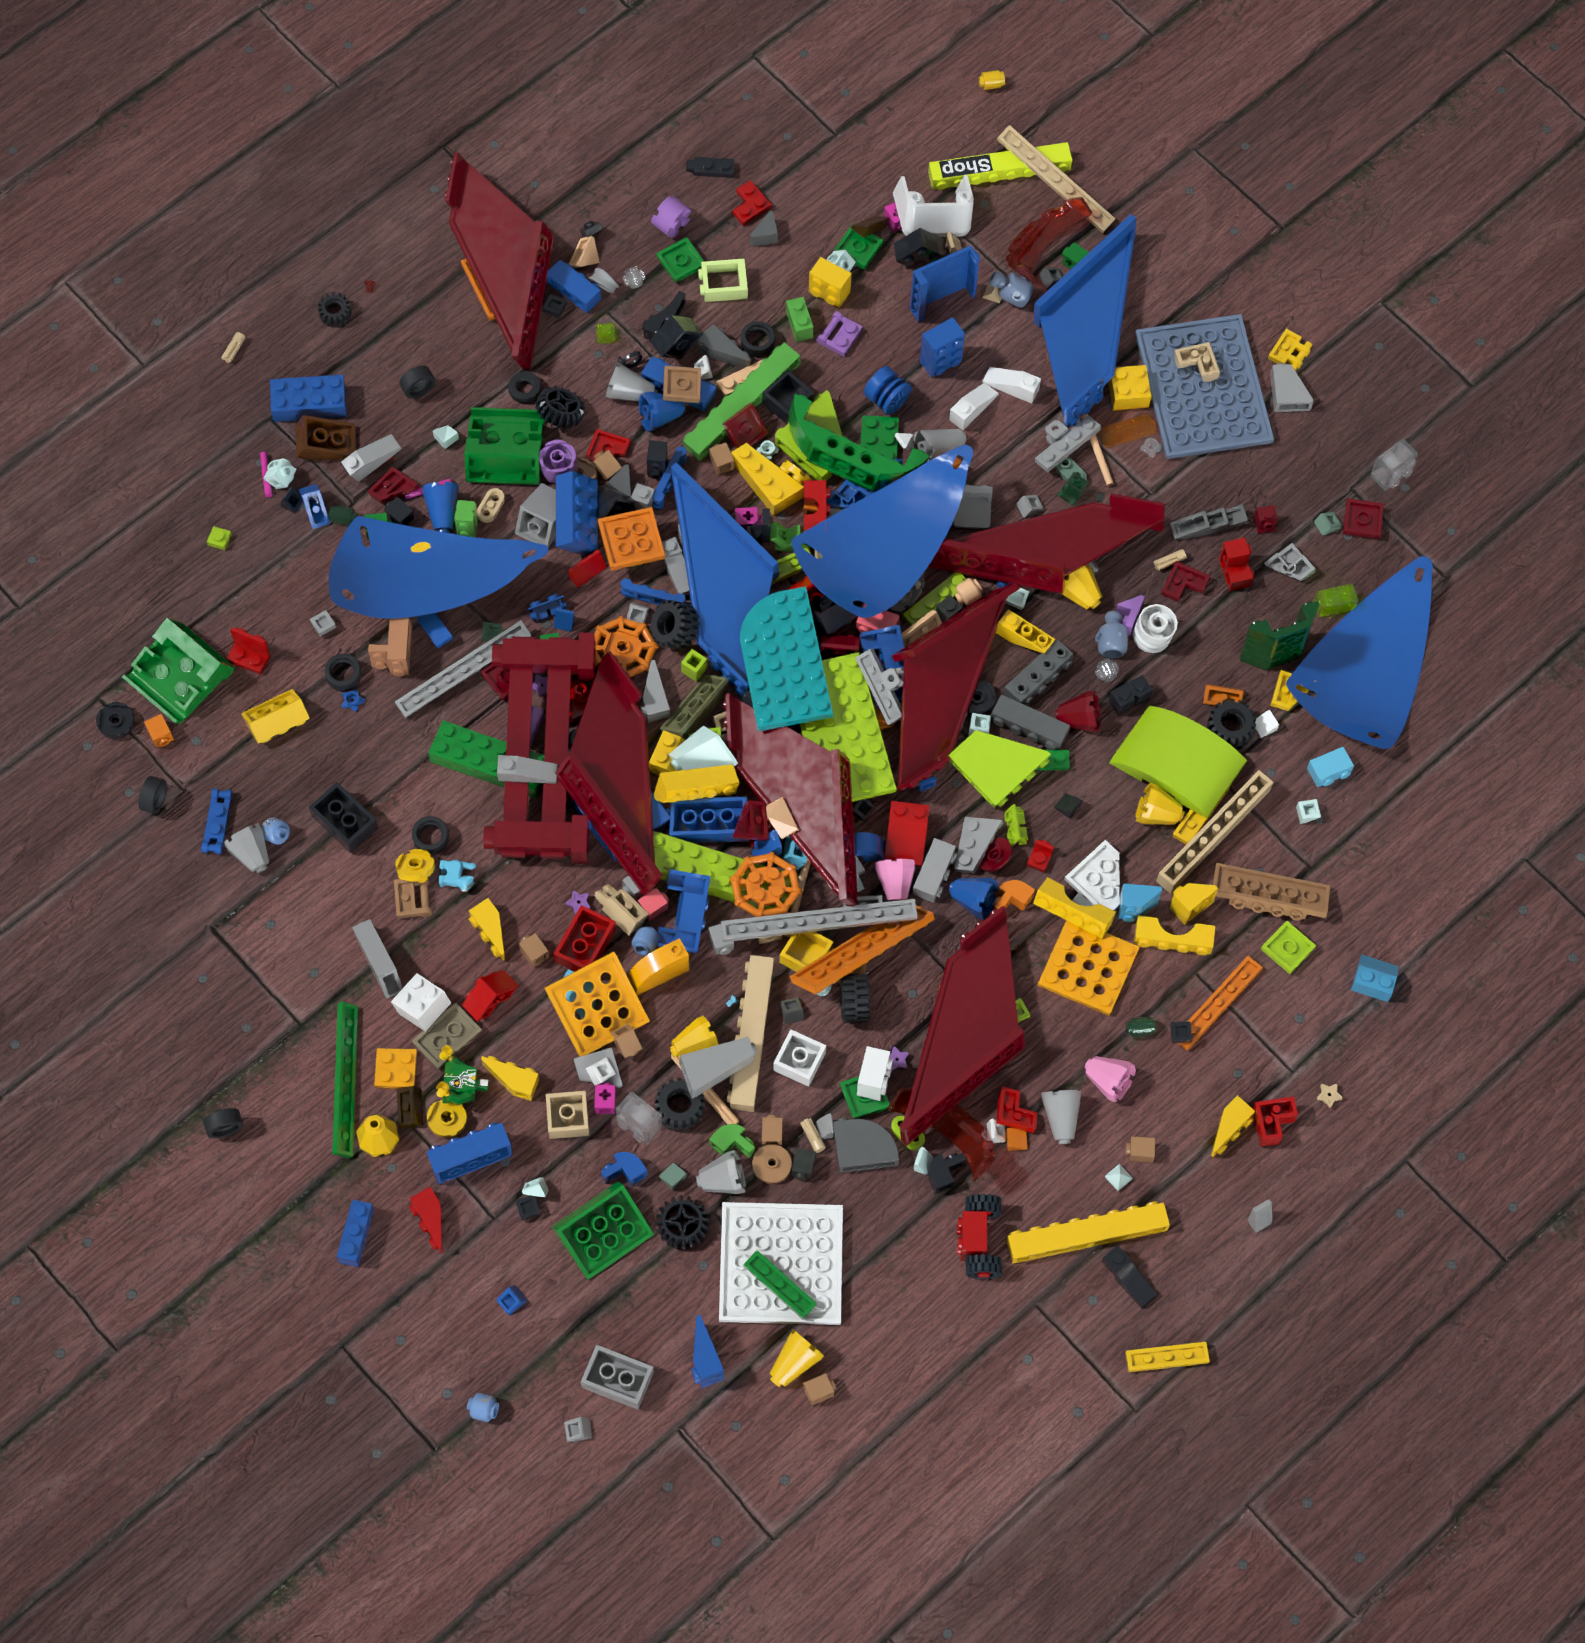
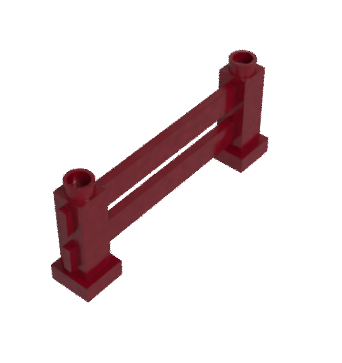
M579 632V640H572L570 637L534 639V637L511 636V638H503V644H492V667H502L503 672H510L506 756H520L530 759L533 673H548L544 762L557 764L558 770L568 755L571 674H579V681H594L596 642L594 633ZM558 777L556 784L543 783L542 822L527 821L529 782L505 781L503 821H495L494 826H484V849H494L495 854L507 858H525L526 855H540L541 858L564 859V856H571L573 863H588V815H572V822H566L567 789Z

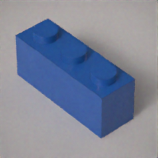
M559 260L548 271L547 284L584 312L588 313L601 300L599 286L589 282L582 273L576 272L569 263Z
M352 1199L337 1253V1259L340 1264L359 1267L374 1213L371 1203Z

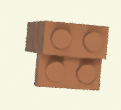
M410 617L390 619L388 645L369 644L368 652L372 667L377 669L389 668L390 675L397 677L409 675L412 641Z

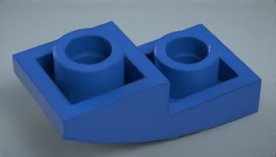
M436 613L422 615L417 618L419 624L438 649L453 639Z

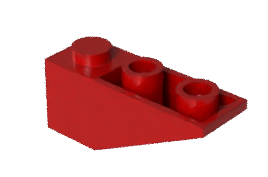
M428 1187L409 1198L411 1203L409 1209L414 1217L418 1215L421 1220L418 1224L423 1233L428 1232L431 1237L428 1241L433 1250L438 1249L441 1254L443 1253L442 1208L432 1188Z

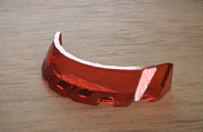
M1083 197L1069 198L1063 201L1062 206L1046 210L1041 214L1040 219L1031 221L1024 227L1008 248L1010 253L1006 255V261L1009 267L1035 283L1036 279L1032 274V267L1041 251L1064 230L1092 214Z
M912 1087L898 1090L888 1109L893 1112L906 1114ZM954 1106L931 1126L950 1139L962 1151L971 1166L972 1180L974 1182L994 1163L996 1156L993 1140H989L986 1136L987 1131L959 1106Z

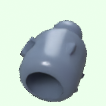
M997 270L992 273L989 279V284L992 287L1000 288L999 296L1018 308L1028 303L1034 291L1033 284L1025 276L1021 277L1014 272L1005 277L1001 271Z
M1109 611L1105 615L1106 624L1102 625L1098 630L1095 641L1098 642V652L1103 657L1120 658L1125 655L1128 649V630L1125 625L1121 624V613Z

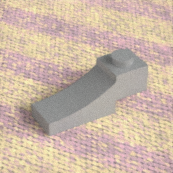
M675 537L662 542L665 553L663 561L666 565L667 573L677 593H682L685 596L690 595L682 550Z

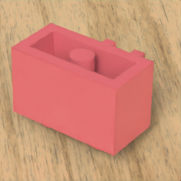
M884 611L869 618L858 617L856 629H859V632L862 633L899 625L900 616Z

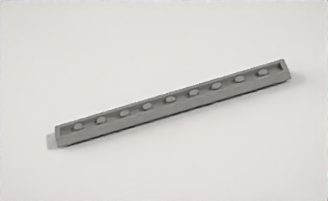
M915 899L726 920L721 921L723 942L917 920Z

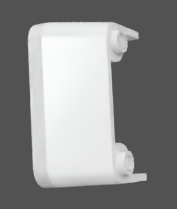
M968 175L963 176L955 191L956 203H925L920 193L908 191L905 177L901 176L893 191V196L903 233L907 236L918 228H922L939 237H947L949 232L956 237L966 236L971 229L974 201Z

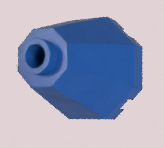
M645 392L639 397V414L644 416V420H641L647 432L655 431L678 419L685 411L684 402L663 400V394Z
M958 878L955 882L951 883L949 892L953 900L976 918L984 920L985 916L988 917L994 907L993 903L997 897L993 895L994 891L998 892L999 886L997 880L992 878Z

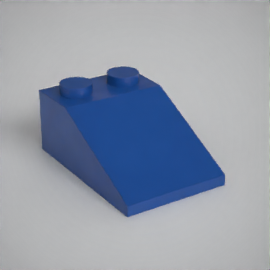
M697 1315L691 1374L695 1384H700L701 1389L724 1380V1369L702 1317Z

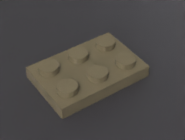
M455 1003L438 1017L426 1032L422 1031L412 1040V1044L437 1070H440L448 1062V1059L441 1060L439 1054L442 1052L441 1049L445 1045L451 1046L453 1049L452 1055L456 1056L482 1033V1029Z

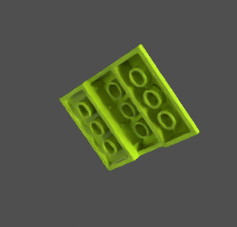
M1149 706L1112 757L1109 764L1141 782L1144 779L1158 785L1164 791L1173 795L1177 802L1208 819L1247 760L1229 743L1199 723L1173 711Z

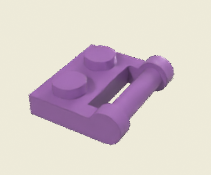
M836 311L832 315L833 319L824 332L817 337L816 341L844 357L861 333L863 326L849 320ZM838 323L841 324L842 326L833 338V340H828V337L830 336Z

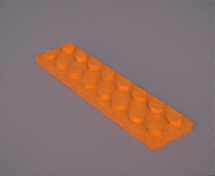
M916 905L917 920L872 925L791 975V982L814 994L820 993L829 985L836 983L840 978L852 973L856 968L868 963L869 960L877 955H881L885 950L897 945L904 938L911 936L915 931L927 926L928 923L935 920L934 914Z

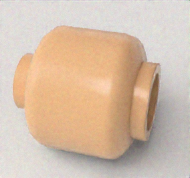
M967 578L956 586L957 594H955V597L960 604L964 602L969 606L982 597L981 592L983 589L976 579Z

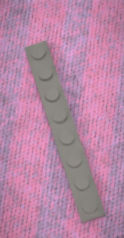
M520 620L396 700V706L403 716L407 718L492 663V644H503V638H511V636L531 637L532 635Z

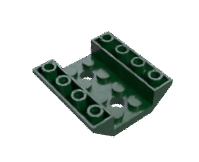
M1319 601L1304 603L1300 608L1296 622L1286 628L1279 627L1274 632L1267 619L1251 623L1239 657L1240 661L1266 671L1299 659L1319 608Z

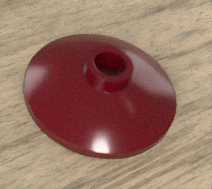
M995 838L992 844L990 843L979 867L987 872L1002 868L1009 861L1012 854L1010 842L1005 838Z

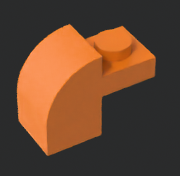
M1019 880L1007 881L998 889L999 896L993 903L994 909H999L1002 906L1007 908L1011 903L1024 911L1034 897L1035 889Z

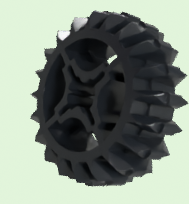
M556 385L553 388L549 386L540 392L535 407L537 414H540V419H545V423L557 426L558 429L562 427L565 430L567 427L572 429L573 426H577L583 419L585 412L584 402L581 401L580 396H576V392L572 393L570 389L566 390L563 386L558 388Z
M681 1195L679 1196V1201L672 1197V1204L665 1201L664 1205L666 1208H659L662 1214H656V1219L659 1220L655 1222V1226L659 1227L657 1234H663L661 1240H667V1246L674 1243V1249L682 1245V1249L685 1250L686 1244L693 1248V1241L700 1244V1238L706 1237L704 1232L709 1231V1227L706 1224H709L710 1220L705 1218L708 1216V1212L702 1211L704 1209L703 1204L697 1206V1199L691 1203L690 1196L687 1197L686 1201H683V1196ZM679 1209L678 1215L676 1217L667 1220L668 1216L672 1212ZM685 1209L692 1211L698 1218L688 1216L685 1213ZM681 1215H683V1220L685 1222L684 1230H682V1226L680 1224ZM696 1225H698L697 1229L692 1234L686 1236V1232L688 1229L694 1228ZM667 1227L678 1230L680 1236L672 1234Z

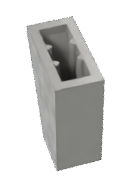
M1284 363L1273 365L1270 377L1274 412L1311 411L1313 398L1292 365Z

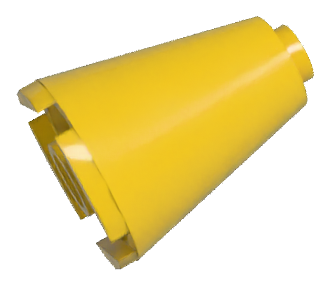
M793 1329L769 1373L772 1376L770 1380L778 1387L781 1384L785 1387L820 1361L824 1355Z

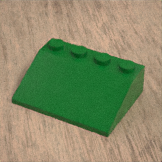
M616 1182L551 1226L587 1280L654 1235L624 1185Z

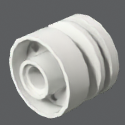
M1154 604L1144 608L1133 628L1132 636L1136 645L1149 653H1157L1166 649L1177 630L1178 622L1176 615L1164 605Z

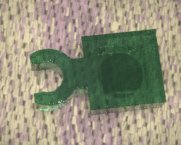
M484 622L481 642H488L505 631L502 630V624Z

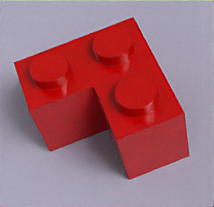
M1245 538L1223 542L1219 561L1229 591L1251 587L1252 581L1255 579L1254 571L1248 564L1252 549L1250 544H1247Z
M504 970L492 972L485 977L481 976L475 981V987L466 994V1000L462 1006L478 1022L488 1018L498 1003L509 1000L519 985Z
M1294 1096L1254 1103L1252 1109L1255 1113L1253 1117L1260 1147L1280 1144L1283 1138L1280 1124L1294 1123L1296 1121L1298 1112Z

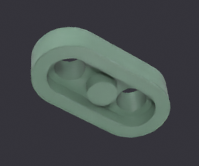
M1067 457L1055 467L1056 472L1071 487L1081 488L1085 485L1086 473L1070 457Z

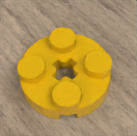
M787 459L779 467L803 487L804 480H813Z
M422 849L409 850L410 853L406 855L402 853L396 859V871L398 878L401 880L423 883L428 880V877L435 869L434 859L428 851Z
M442 1100L436 1101L430 1106L427 1113L428 1126L435 1135L441 1138H455L464 1130L467 1124L466 1110L462 1104L458 1106L454 1103H442ZM447 1114H451L450 1117L452 1120L444 1122L442 1116H447Z

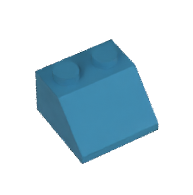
M1123 884L1120 894L1118 919H1123L1125 922L1137 921L1138 915L1144 916L1158 904L1162 887Z
M1361 954L1351 990L1388 1002L1393 993L1399 966Z

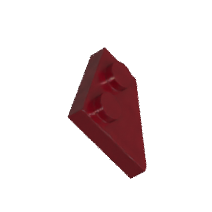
M392 467L367 492L373 499L384 504L394 500L396 497L399 498L418 490L419 486L415 481Z
M752 800L745 802L733 838L759 841L769 839L766 802Z

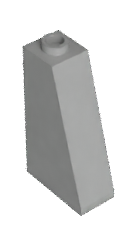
M369 919L352 927L385 998L388 999L397 995L403 989L400 978L371 920Z
M749 1037L680 1055L679 1064L691 1098L697 1097L753 1062L756 1048L753 1042L750 1043Z

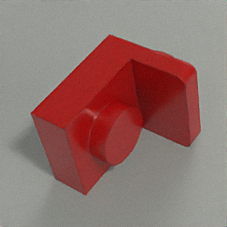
M1036 840L1027 862V867L1045 873L1053 854L1054 846L1045 840Z

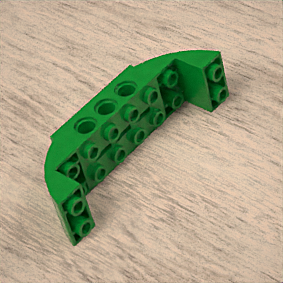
M794 395L789 410L790 431L796 445L807 457L806 461L872 492L874 489H882L924 465L930 457L923 450L913 448L905 466L901 465L897 460L886 458L883 454L873 452L862 444H856L847 437L834 434L830 429H824L812 421H806L812 401L806 396Z

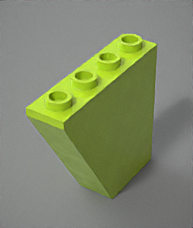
M826 390L823 394H818L811 403L806 421H812L817 426L830 429L834 434L842 436L830 393ZM789 422L784 428L781 427L775 433V444L815 480L827 481L834 475V473L806 461L807 457L800 451L792 437Z
M975 730L948 756L951 758L949 762L995 808L997 805L999 807L1003 806L1008 801L1007 796L1011 792L1016 794L1022 788L1020 784L1025 779L1030 781L1036 775L1034 771L1038 767L1044 768L1050 762L1048 758L1051 754L1042 749Z

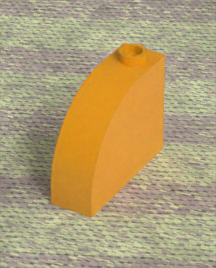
M680 938L651 952L632 967L628 974V979L637 996L689 971V955Z

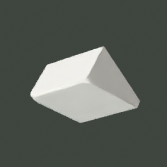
M1270 710L1256 718L1255 729L1260 738L1277 731L1279 724Z
M607 1057L586 1068L594 1085H598L616 1074Z

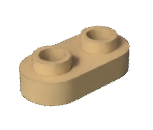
M493 488L486 493L477 509L480 521L489 523L495 519L505 501L502 490Z

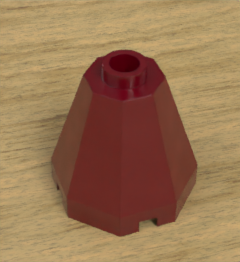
M1087 691L1060 704L1058 710H1055L1056 719L1070 725L1072 728L1090 732L1100 731L1101 721H1098V718L1101 716V708L1096 691Z

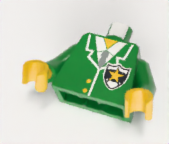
M445 1045L441 1049L440 1059H448L445 1065L444 1082L441 1081L436 1086V1089H438L437 1096L443 1097L442 1103H454L459 1106L466 1102H473L476 1091L488 1090V1080L477 1079V1069L465 1064L455 1055H452L453 1049L451 1046Z

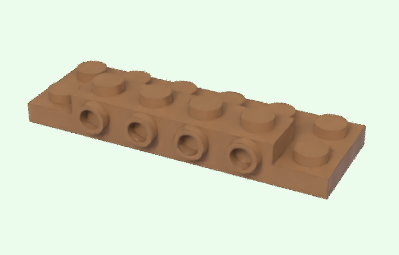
M1216 863L1213 885L1218 888L1216 896L1229 899V904L1233 905L1236 909H1243L1245 907L1252 909L1256 913L1265 911L1272 913L1276 917L1282 915L1290 916L1296 921L1305 919L1306 915L1322 918L1327 916L1330 885Z

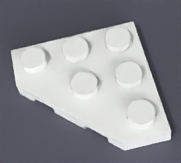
M1105 840L1066 875L1064 880L1092 906L1099 903L1115 911L1120 905L1119 852Z

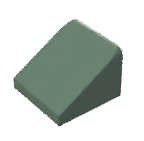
M1334 512L1321 513L1314 521L1322 535H1327L1343 527Z
M672 1163L659 1175V1178L673 1191L687 1178V1174Z

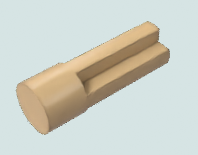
M235 333L221 357L222 360H225L227 363L233 360L246 338L242 333Z
M1181 549L1153 563L1155 569L1159 571L1175 564L1176 561L1181 562L1187 559L1185 551Z
M811 1118L805 1119L800 1124L813 1150L819 1153L826 1147Z

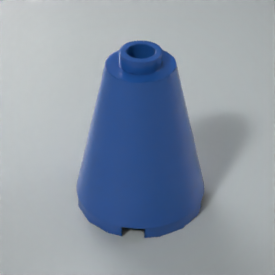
M438 482L426 484L422 488V493L434 531L449 533L453 529L459 485L453 482H445V485H439Z

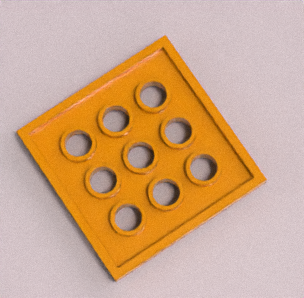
M1066 920L1037 986L1110 1016L1140 947L1108 933H1105L1103 938H1100ZM1075 938H1080L1083 940L1084 944L1081 946L1074 945L1073 940ZM1099 946L1101 952L1095 954L1091 951V947ZM1116 953L1119 956V960L1111 961L1109 955ZM1070 954L1074 955L1076 961L1069 963L1065 957ZM1090 962L1094 965V969L1086 970L1083 964ZM1103 970H1109L1112 973V976L1110 978H1105L1102 976L1101 972ZM1065 971L1069 977L1067 979H1060L1058 973ZM1084 979L1087 985L1079 987L1076 984V980ZM1100 986L1105 992L1098 995L1094 992V988Z
M614 951L544 988L579 1057L588 1055L614 1041L610 1032L627 1023L635 1030L650 1022ZM604 972L609 973L611 977L607 984L602 983L600 980V976ZM587 981L593 984V990L590 993H586L583 990V985ZM572 990L576 994V999L573 1002H568L566 1000V993ZM612 990L619 992V999L617 1001H612L609 998ZM595 999H599L602 1002V1007L599 1010L592 1008V1002ZM622 1007L628 1010V1016L624 1019L618 1015V1011ZM578 1008H582L585 1011V1016L580 1020L575 1017V1011ZM605 1016L611 1019V1024L607 1028L601 1025V1019ZM590 1025L593 1027L594 1033L592 1036L586 1037L583 1030L586 1026Z

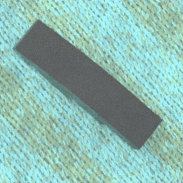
M1241 504L1227 510L1223 507L1209 513L1202 511L1171 522L1170 525L1175 540L1224 531L1247 524L1249 521L1244 506Z

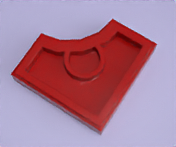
M596 429L585 458L593 462L595 460L593 456L601 450L603 452L609 450L614 458H625L631 444V439Z

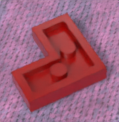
M751 180L736 189V193L744 203L733 209L732 214L742 226L772 208V204Z
M1002 1086L999 1089L996 1123L1034 1133L1037 1124V1112L1019 1108L1020 1091Z

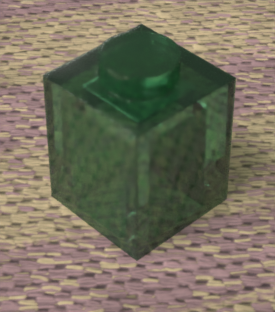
M1073 472L1057 495L1073 505L1089 482Z

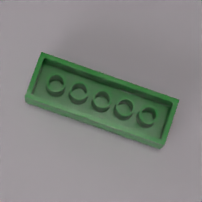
M443 720L428 752L430 762L505 788V781H498L497 767L498 755L506 756L507 742ZM530 751V759L544 761L545 755ZM529 782L528 796L536 799L543 783Z

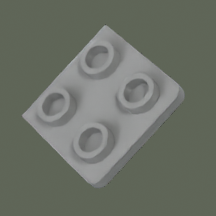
M965 484L963 496L953 520L955 528L983 530L990 528L993 487Z

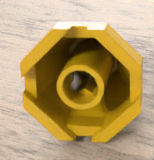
M1086 564L1068 575L1065 579V590L1062 595L1085 609L1090 607L1094 609L1101 603L1102 594L1091 567Z
M1149 783L1144 790V793L1147 794L1139 800L1135 814L1136 822L1175 825L1178 821L1181 822L1184 816L1182 805L1158 785Z
M704 1016L696 1018L672 1040L670 1051L674 1058L677 1057L680 1060V1055L719 1045L714 1031L708 1028L711 1026L709 1021Z
M382 1114L366 1117L356 1131L360 1149L373 1157L381 1154H390L399 1142L396 1122Z

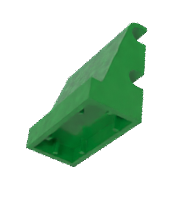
M471 407L468 438L466 439L464 452L466 482L540 485L541 465L539 453L543 445L544 419H540V414H537V410Z
M166 618L152 636L155 639L154 643L142 649L131 664L134 667L132 672L128 675H123L122 678L174 723L180 724L223 679L227 680L236 667L183 622Z

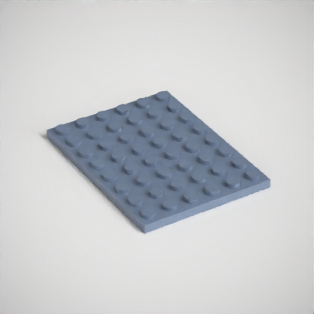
M1241 314L1135 331L1142 364L1146 365L1151 400L1166 459L1273 443L1274 437ZM1210 342L1220 370L1219 377L1213 381L1204 382L1197 365L1178 369L1174 359V351Z

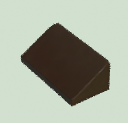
M873 216L852 225L851 229L864 238L885 229L889 217Z
M415 1086L397 1090L399 1128L423 1126L422 1090Z

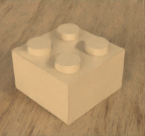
M586 1091L546 1094L549 1139L589 1136Z

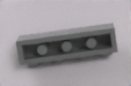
M1056 639L1045 654L1041 653L1005 686L1003 695L1028 706L1037 693L1041 694L1050 681L1054 682L1063 669L1067 670L1072 665L1073 653Z

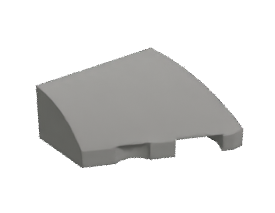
M1293 543L1264 563L1266 567L1299 581L1307 579L1316 572L1313 565L1300 553Z
M612 1048L574 1058L580 1082H592L586 1068L607 1057L616 1074L602 1083H611L617 1088L623 1087Z

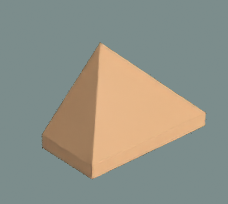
M594 237L580 238L569 264L574 269L600 263Z
M783 797L766 806L767 817L781 839L799 830Z

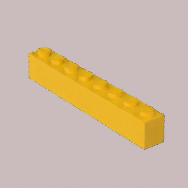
M1154 1201L1140 1208L1138 1206H1131L1126 1211L1112 1210L1107 1215L1093 1214L1088 1216V1219L1080 1220V1218H1074L1069 1220V1223L1061 1224V1222H1055L1046 1228L1036 1226L1027 1232H1022L1021 1230L1014 1231L1008 1235L1007 1245L1012 1264L1168 1231L1170 1224L1164 1202L1158 1204L1157 1201Z

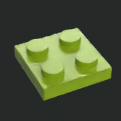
M1286 921L1263 944L1261 950L1287 973L1291 974L1315 949L1316 945Z

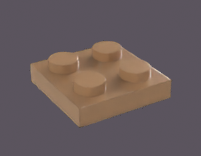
M665 366L663 400L699 403L701 368Z

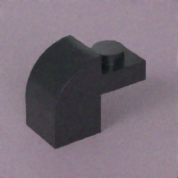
M957 1153L951 1154L946 1157V1160H944L942 1154H939L932 1160L928 1178L934 1194L953 1188L954 1180L950 1172L965 1166L966 1159L963 1153L959 1155Z

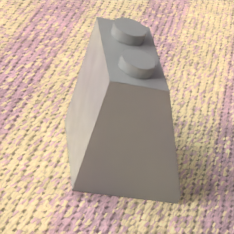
M541 483L520 506L515 530L516 535L530 542L544 544L549 548L556 537L555 489Z

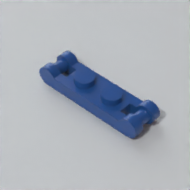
M682 446L675 450L653 494V506L657 510L664 507V497L667 492L670 493L673 487L671 466L675 463L681 466L687 461V451Z
M627 578L621 581V593L625 597L660 606L661 602H666V600L685 603V595L682 593L676 595L669 594L665 590L658 591L651 589L647 585L633 584Z
M218 788L212 789L204 840L201 847L203 853L212 851L215 854H222L232 802V790L219 791ZM218 799H225L224 803H218ZM211 841H217L216 844H210Z

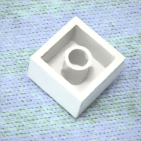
M417 973L391 1001L398 1014L425 1032L451 1004L442 989Z
M790 1029L774 1061L773 1071L809 1087L826 1054V1045Z
M867 1046L858 1080L857 1096L880 1101L881 1095L886 1094L888 1077H890L893 1059H890V1051Z

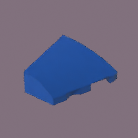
M845 480L837 491H832L830 498H827V504H830V507L845 509L871 494L860 486L857 487L848 480Z

